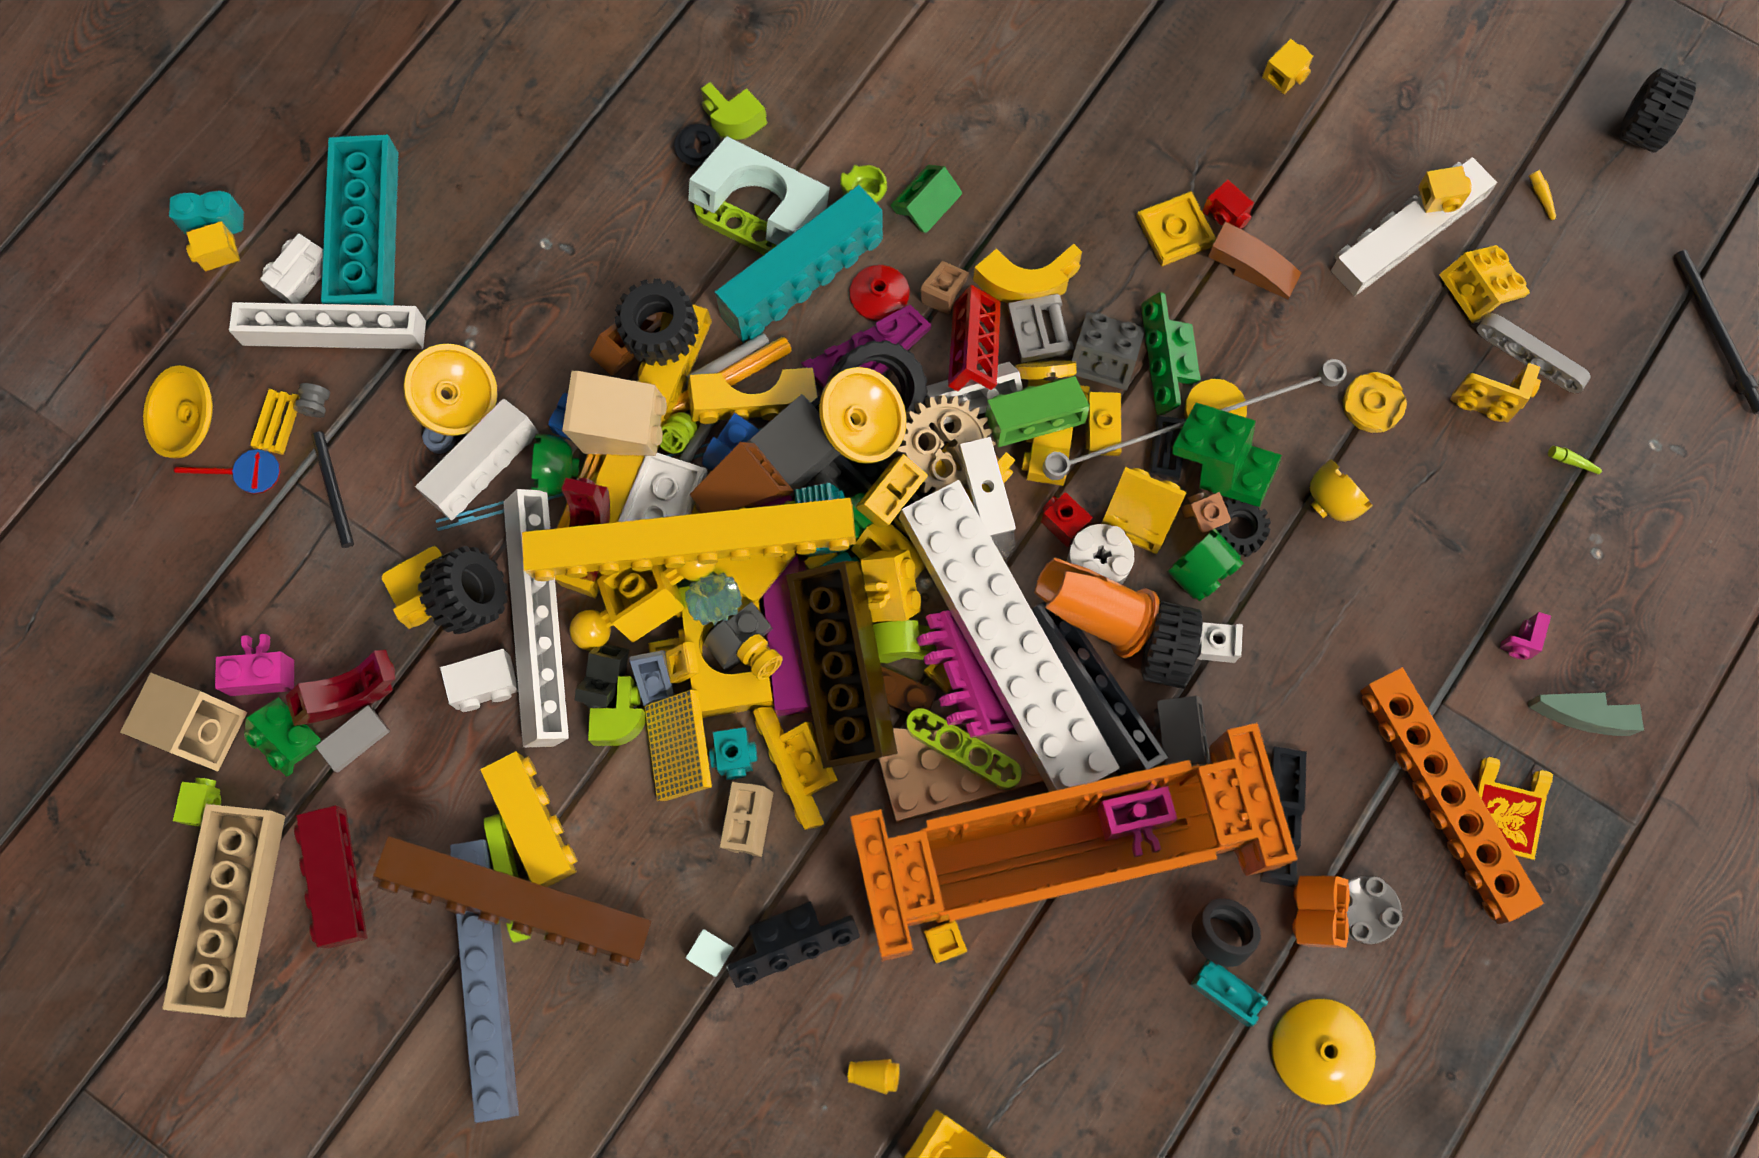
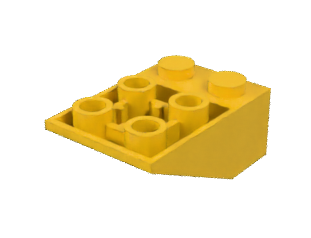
M1125 467L1101 524L1122 528L1133 545L1157 554L1186 492L1180 490V487L1171 481L1164 480L1161 482L1151 478L1149 473L1142 469Z

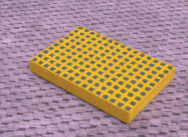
M688 690L646 705L645 712L657 801H668L712 787L699 691Z

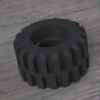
M1661 67L1658 68L1646 79L1631 102L1620 127V139L1652 153L1658 152L1671 140L1687 115L1695 96L1696 82Z
M654 278L653 283H648L647 279L640 281L642 286L636 288L635 285H632L629 288L631 293L629 295L623 293L620 297L622 305L617 304L615 309L618 315L615 317L617 331L629 353L634 354L635 358L640 362L645 359L648 365L654 366L655 361H658L660 366L667 365V360L672 359L673 363L679 361L678 355L682 353L686 356L690 352L688 345L694 346L696 342L694 334H698L699 327L691 300L688 295H685L684 290L680 286L675 288L674 283L669 280L665 284H662L661 279ZM665 312L673 315L669 326L660 332L649 333L641 330L644 321L652 314Z
M463 546L429 562L424 567L425 570L420 574L419 578L422 582L418 584V590L422 592L420 601L421 604L426 606L424 611L428 616L431 615L433 617L435 625H442L443 630L448 633L451 631L454 634L467 633L491 623L504 612L505 607L503 604L507 603L508 596L505 594V591L508 589L507 584L503 582V572L498 570V564L495 560L491 561L489 559V554L485 551L480 553L476 547L468 548V546Z
M1160 601L1155 627L1144 646L1141 664L1142 677L1145 681L1183 689L1189 682L1195 666L1202 633V614L1200 609Z

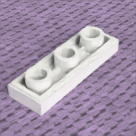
M991 437L960 444L958 448L975 510L989 535L994 536L1014 531L1016 527ZM982 484H987L990 487V493L983 491Z

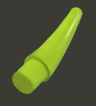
M1553 445L1548 451V456L1557 459L1558 462L1576 466L1595 474L1602 472L1601 468L1565 447L1560 448Z

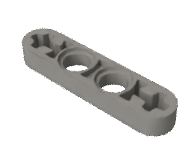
M1488 313L1477 327V331L1482 338L1525 365L1529 362L1540 366L1539 374L1569 392H1582L1591 378L1585 368L1498 314Z

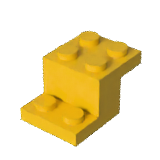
M935 1110L904 1158L1006 1157L938 1110Z

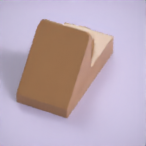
M941 261L922 284V303L949 315L955 297L966 283L969 272Z

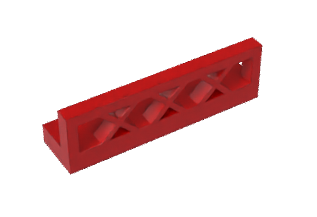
M972 284L953 305L948 387L957 392L971 379L990 390L997 386L1001 301ZM982 304L990 308L989 313H987ZM979 322H983L989 333L984 331ZM978 343H982L988 354L985 355ZM980 363L987 375L977 370V364Z

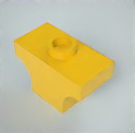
M1090 392L1088 396L1090 407L1086 419V449H1088L1089 454L1121 443V393ZM1122 448L1101 455L1120 456Z

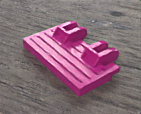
M950 610L927 615L926 619L930 629L940 628L941 631L928 632L916 638L919 646L935 645L937 651H932L923 657L925 664L944 663L943 665L952 689H963V691L950 693L939 698L941 706L957 704L960 712L952 713L946 717L948 725L968 723L966 727L970 738L1014 730L1013 724Z

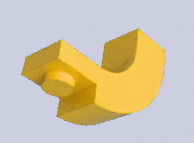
M1073 244L1046 267L1030 270L1014 265L996 248L975 266L973 281L987 294L1007 304L1053 294L1061 296L1066 292L1069 278L1074 276L1081 267L1082 251Z

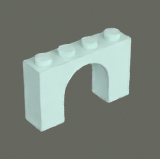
M726 136L689 179L688 201L715 213L726 198L736 189L745 186H759L769 189L782 200L768 218L766 240L778 245L827 208L830 187Z

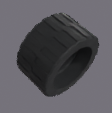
M884 340L881 342H867L846 353L840 358L839 362L834 364L831 369L832 372L827 379L828 383L835 375L846 369L859 367L864 363L875 361L890 368L897 376L901 386V399L905 412L912 411L917 414L915 404L922 403L925 406L924 403L928 393L926 375H924L921 363L914 357L915 355L899 344H893L890 341ZM850 416V419L854 424V419Z

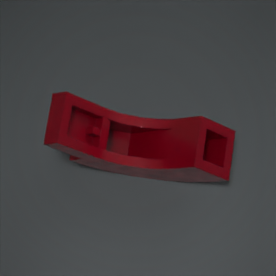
M565 478L561 490L570 509L569 527L609 523L610 497L608 488L597 485L586 478H577V480ZM599 571L587 572V576L580 579L595 582Z
M386 649L373 651L360 665L344 674L319 681L298 683L285 696L294 726L315 723L364 708L392 692L391 683L395 680V669L393 663L389 660Z

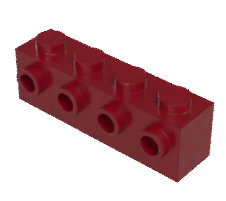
M334 805L296 815L298 825L294 826V835L297 843L301 844L303 857L299 859V866L302 875L306 877L308 890H305L304 898L307 908L312 913L313 923L310 924L312 941L319 948L330 949L368 939L346 809Z

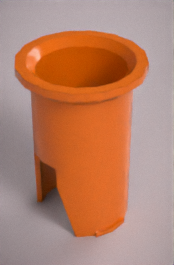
M1053 558L1046 564L1037 580L1034 591L1037 596L1047 603V609L1069 624L1111 643L1114 654L1122 658L1133 656L1144 646L1152 634L1156 616L1159 613V598L1156 592L1147 588L1136 592L1090 569L1058 558Z

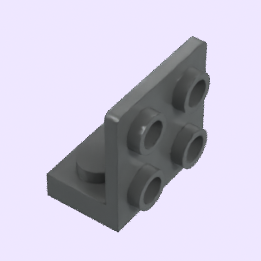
M1087 312L1072 361H1076L1077 374L1075 376L1127 391L1145 329L1132 322H1122L1108 318L1104 314Z

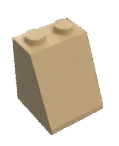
M571 371L562 431L584 454L656 456L657 446L661 444L663 437L660 424L662 415L666 413V398L653 384L581 371Z
M150 673L120 733L219 771L247 712L204 692Z

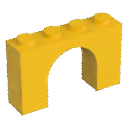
M725 581L679 588L686 607L677 614L678 618H683L684 629H679L680 644L694 642L699 674L689 679H691L692 690L699 691L702 718L751 711L760 707H775L770 676L766 679L758 680L752 672L723 674L712 669L704 661L703 657L704 641L711 629L723 620L731 619L752 601ZM760 600L753 602L761 612Z

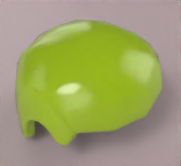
M854 165L850 173L846 175V173L842 172L840 186L844 195L858 185L876 203L886 194L887 180L883 172L872 165Z

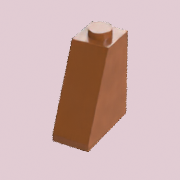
M740 442L689 495L696 502L695 508L699 513L738 510L742 507L746 509L753 508L788 496L794 490L755 443Z

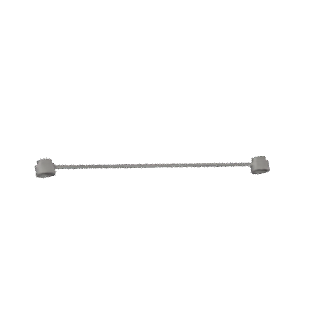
M1330 359L1319 369L1318 377L1220 410L1228 412L1317 381H1321L1326 386H1337L1346 377L1347 370L1341 361ZM1186 421L1069 460L1061 452H1053L1045 459L1042 467L1043 472L1051 480H1060L1065 477L1072 464L1181 428Z

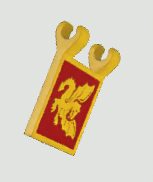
M1493 757L1483 758L1481 760L1477 788L1479 796L1515 856L1535 860L1546 798L1552 783L1553 774L1545 770L1534 772L1532 791L1496 783L1495 779L1499 771L1500 761Z

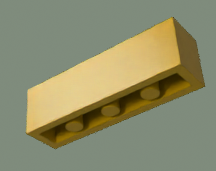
M516 751L481 768L480 770L531 882L549 887L575 874L577 871L573 864L577 862L576 855L570 844L564 845L559 835L564 832L558 817L556 815L551 816L546 807L550 803V799L543 786L537 787L533 776L537 772L529 757L524 758Z

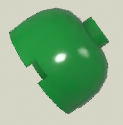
M535 434L536 442L541 443H534L532 479H534V485H538V488L531 487V490L546 492L548 496L563 493L561 489L565 478L572 479V477H578L579 458H573L571 446L562 438L549 434Z

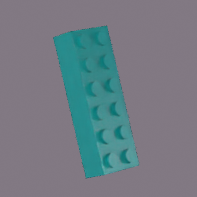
M389 135L329 137L321 302L323 304L394 306L399 153Z
M860 185L856 186L715 291L723 321L743 343L750 338L753 339L760 335L768 324L772 321L781 320L788 313V309L796 303L805 302L811 296L812 291L820 285L825 286L830 283L837 272L844 267H851L856 263L861 254L867 250H874L883 239V210Z

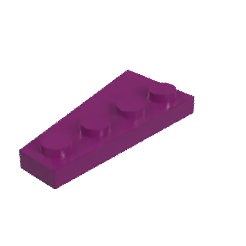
M908 305L876 322V325L864 332L861 330L852 335L851 339L838 346L833 345L824 350V353L818 357L805 360L801 363L802 368H813L815 381L824 389L834 364L839 362L840 358L846 353L867 342H881L882 340L899 344L908 351L931 330V324L916 309ZM875 361L859 366L874 370L880 374L888 369L884 364Z

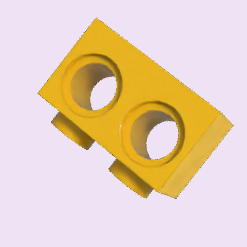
M904 454L894 458L855 508L878 528L888 526L928 475Z

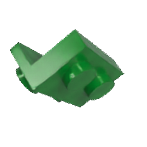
M279 697L246 717L244 737L247 743L254 749L258 748L266 756L269 765L274 770H280L286 777L293 773L294 764L317 750L316 746L322 742L306 724L294 726L289 707Z

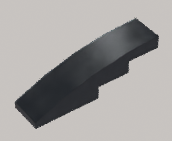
M1274 746L1270 768L1297 856V851L1301 847L1302 815L1305 811L1307 752ZM1297 860L1277 869L1261 872L1260 882L1294 887L1297 882Z

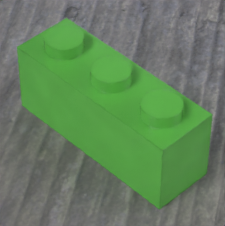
M1076 376L1066 379L1059 378L1051 383L1037 387L1029 386L1022 391L1007 395H997L987 400L985 417L988 418V426L993 430L992 435L999 448L1085 424L1090 405Z

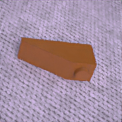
M663 312L650 315L644 321L641 330L649 333L659 332L662 326L661 317ZM615 323L599 334L590 353V356L611 376L635 357L634 354H630Z

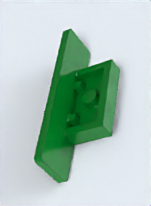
M1158 292L1142 302L1141 308L1156 414L1165 415L1181 405L1178 383L1193 385L1201 381L1193 325L1169 320L1165 293Z

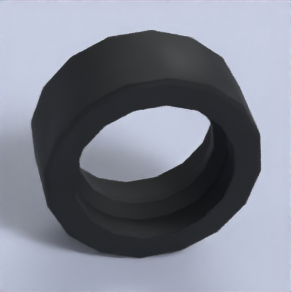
M1227 898L1213 899L1207 903L1192 923V938L1197 949L1205 958L1224 967L1239 966L1245 962L1257 949L1261 940L1260 927L1254 915L1242 904ZM1216 918L1230 924L1238 932L1242 946L1236 947L1222 941L1214 933L1210 919Z

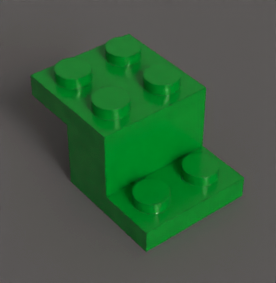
M1195 403L1173 446L1172 453L1173 455L1203 464L1200 489L1213 493L1220 492L1222 496L1257 507L1261 506L1282 457L1281 454L1252 446L1256 420L1200 403Z

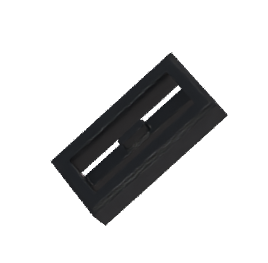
M1157 415L1154 432L1161 430L1162 424H1167V427L1184 422L1186 419ZM1173 430L1166 432L1162 468L1157 467L1161 434L1153 437L1148 471L1150 477L1158 475L1160 478L1167 479V477H1170L1176 481H1179L1181 477L1183 457L1176 456L1174 470L1168 469Z

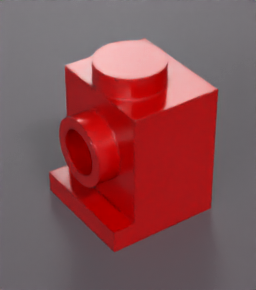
M1227 180L1207 198L1202 212L1205 216L1209 213L1213 214L1214 219L1222 226L1227 222L1242 229L1252 218L1250 212L1254 202L1232 182Z

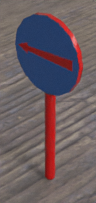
M256 449L242 454L235 462L233 468L175 467L174 472L233 475V479L240 489L247 493L258 494L268 491L277 483L280 476V464L275 456L268 451Z

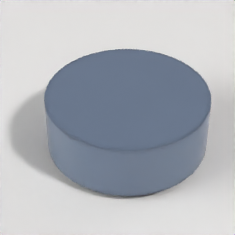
M425 428L422 439L431 452L442 454L453 448L456 436L438 434Z

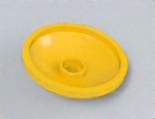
M439 344L423 350L409 364L403 381L404 398L412 415L424 427L442 435L461 436L468 434L496 406L497 384L490 367L478 354L460 345ZM441 390L448 391L450 399H444L441 395Z
M180 365L167 368L155 379L148 391L143 412L144 430L149 444L161 456L174 459L188 456L203 442L209 431L213 415L212 396L205 379L197 370Z
M855 367L838 373L825 386L819 406L821 425L829 442L840 454L858 463H875L888 458L899 448L906 431V412L898 391L887 378L874 370ZM850 416L854 419V424L852 423Z
M1329 999L1307 1000L1290 1008L1281 1017L1274 1030L1271 1051L1275 1069L1287 1088L1298 1097L1316 1104H1339L1358 1095L1369 1082L1375 1066L1374 1041L1363 1019L1348 1006ZM1327 1045H1331L1334 1048V1056L1332 1058L1326 1057L1324 1053Z

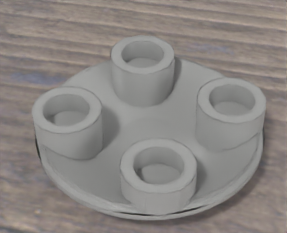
M1360 876L1349 880L1348 937L1364 944H1376L1390 938L1401 925L1403 919L1401 903L1395 891L1379 877Z

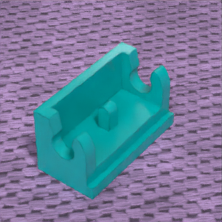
M1208 959L1190 984L1191 987L1245 1026H1254L1259 1019L1257 1014L1262 1007L1268 1004V1000L1221 965H1217Z

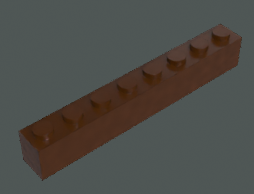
M390 836L387 838L373 874V881L379 882L377 888L386 892L397 894L398 890L401 889L412 893L411 899L425 904H431L432 900L446 904L444 909L450 912L464 915L467 910L479 914L478 920L497 926L499 921L511 924V930L516 933L531 936L533 931L545 935L544 941L563 946L564 942L577 945L576 951L595 957L597 952L609 955V962L628 967L629 962L636 963L639 961L652 922Z

